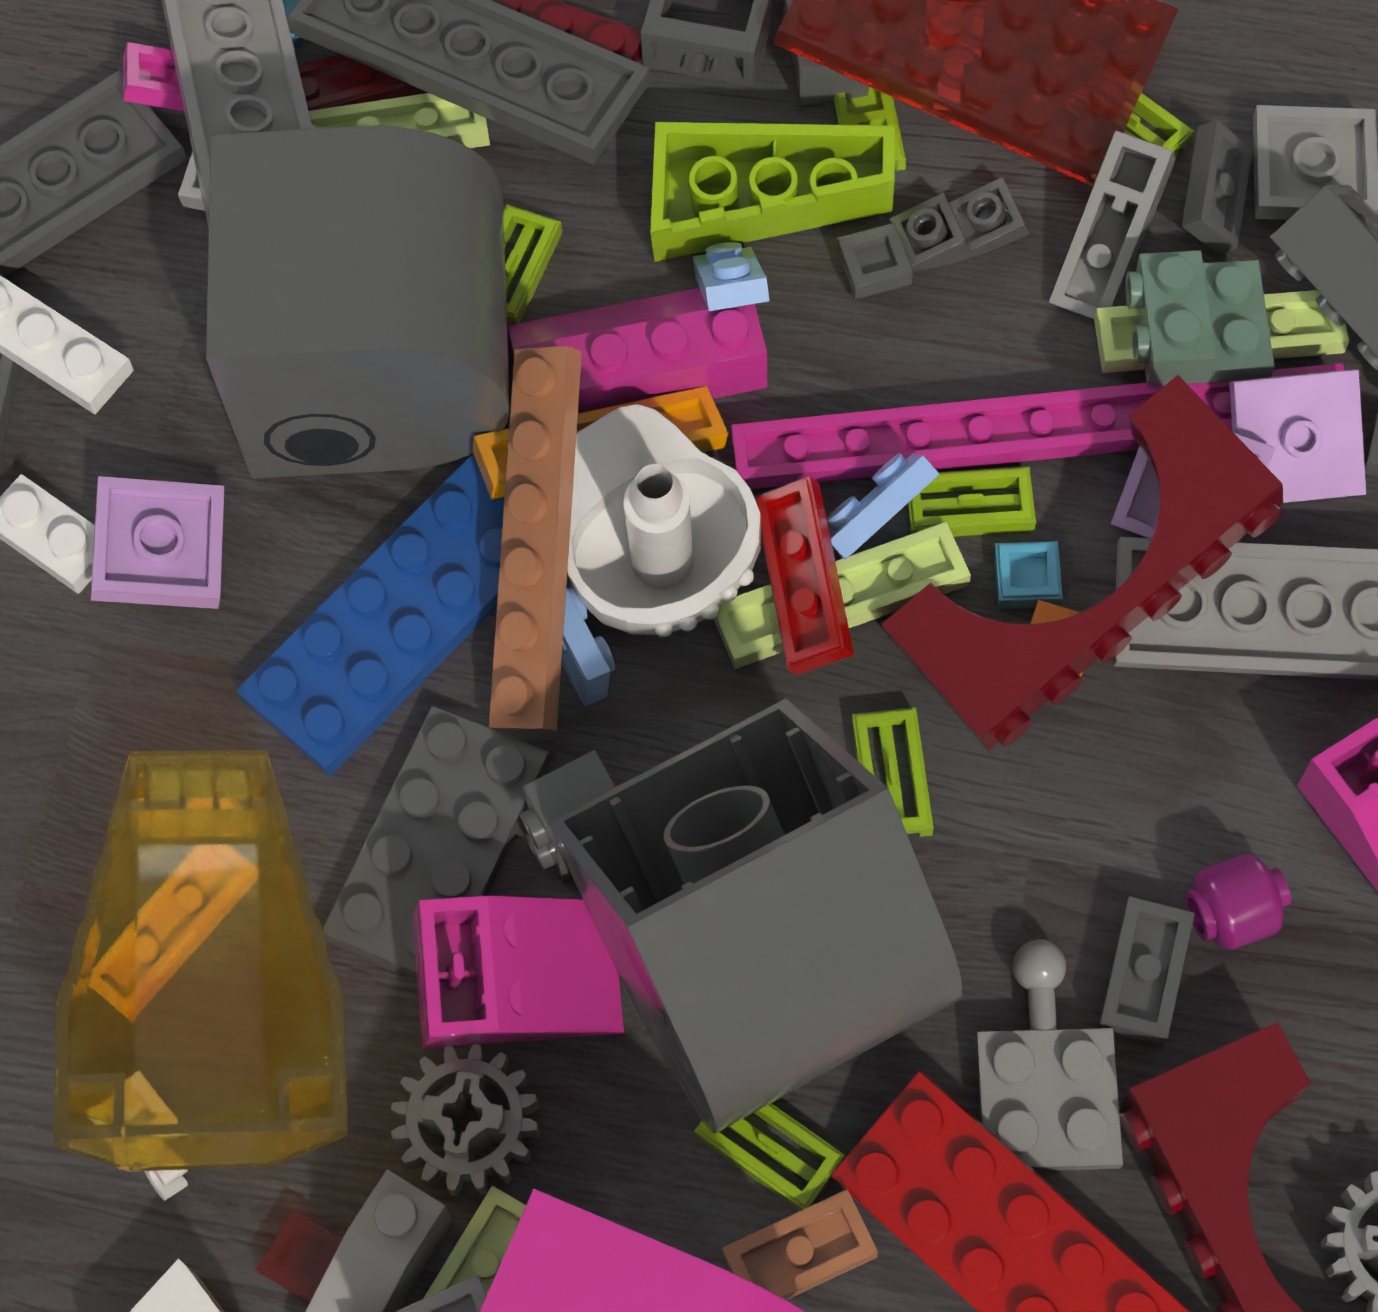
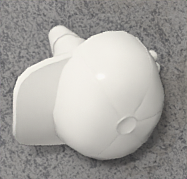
M639 404L619 407L576 434L567 569L569 580L580 602L600 622L615 629L628 632L630 635H658L660 637H667L672 631L679 629L691 631L698 622L704 619H714L719 613L721 603L733 601L737 596V589L741 585H749L754 578L752 569L761 550V513L752 491L735 469L702 453L673 423L655 409Z

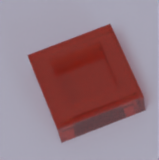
M292 1210L255 1271L310 1304L343 1238Z

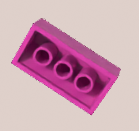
M699 288L507 326L513 356L515 349L571 346L582 351L578 413L704 386L708 387L713 399L767 388V350L755 304L709 311Z

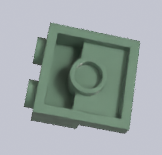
M1201 250L1139 254L1136 271L1127 272L1125 290L1128 309L1138 310L1139 325H1134L1132 349L1135 363L1144 362L1147 386L1166 385L1177 375L1186 384L1227 382L1272 376L1275 366L1259 260L1203 263Z

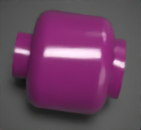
M1241 854L1198 870L1193 879V889L1185 893L1187 910L1195 913L1193 926L1199 937L1203 941L1212 939L1220 948L1234 950L1276 935L1283 926V907L1291 905V893L1288 883L1279 868L1268 869L1259 857L1252 854Z

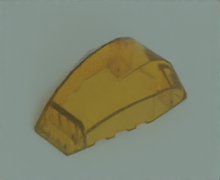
M267 750L130 751L108 824V835L100 861L97 862L91 882V893L82 923H79L72 947L70 965L65 981H62L56 1002L54 1147L122 1170L135 1172L274 1166L347 1137L343 995L337 976L332 971L326 951L327 943L319 918H316L307 890L305 872L301 859L297 857L290 835V824Z

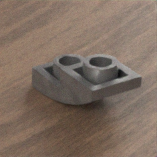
M1003 177L949 203L943 192L889 218L891 223H895L913 272L962 261L992 251L1029 235Z

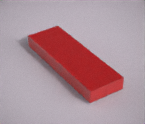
M808 476L754 497L761 513V536L787 669L799 675L854 655L819 482Z

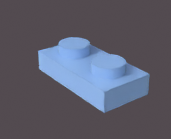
M736 242L719 243L706 248V254L692 256L695 279L709 311L770 301L767 277L751 247L742 248L741 244Z
M901 453L894 456L872 477L878 486L860 502L854 496H851L828 516L827 523L831 527L829 533L833 551L846 560L939 475L937 470L923 455L913 453L907 459Z
M571 584L566 586L561 663L584 707H587L608 697L610 673L615 671V663L603 637L597 636L593 638L584 621L587 619L586 607L580 602Z

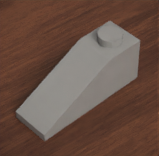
M1115 130L1049 303L1091 319L1095 318L1097 308L1114 307L1125 282L1126 274L1133 264L1153 219L1176 158L1172 150Z
M387 1169L349 1226L305 1312H396L454 1223L446 1206Z

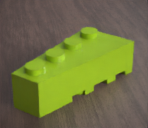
M655 122L650 229L654 262L704 252L709 246L719 243L736 242L742 244L892 212L895 181L896 126Z

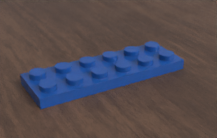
M474 454L235 691L239 700L329 777L354 754L497 607L505 497L491 500Z

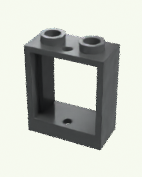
M650 0L641 30L643 65L656 70L755 87L778 0H754L745 32L668 18L672 0Z

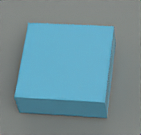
M1058 541L995 543L994 566L998 609L1036 608L1038 600L1061 606L1063 596Z

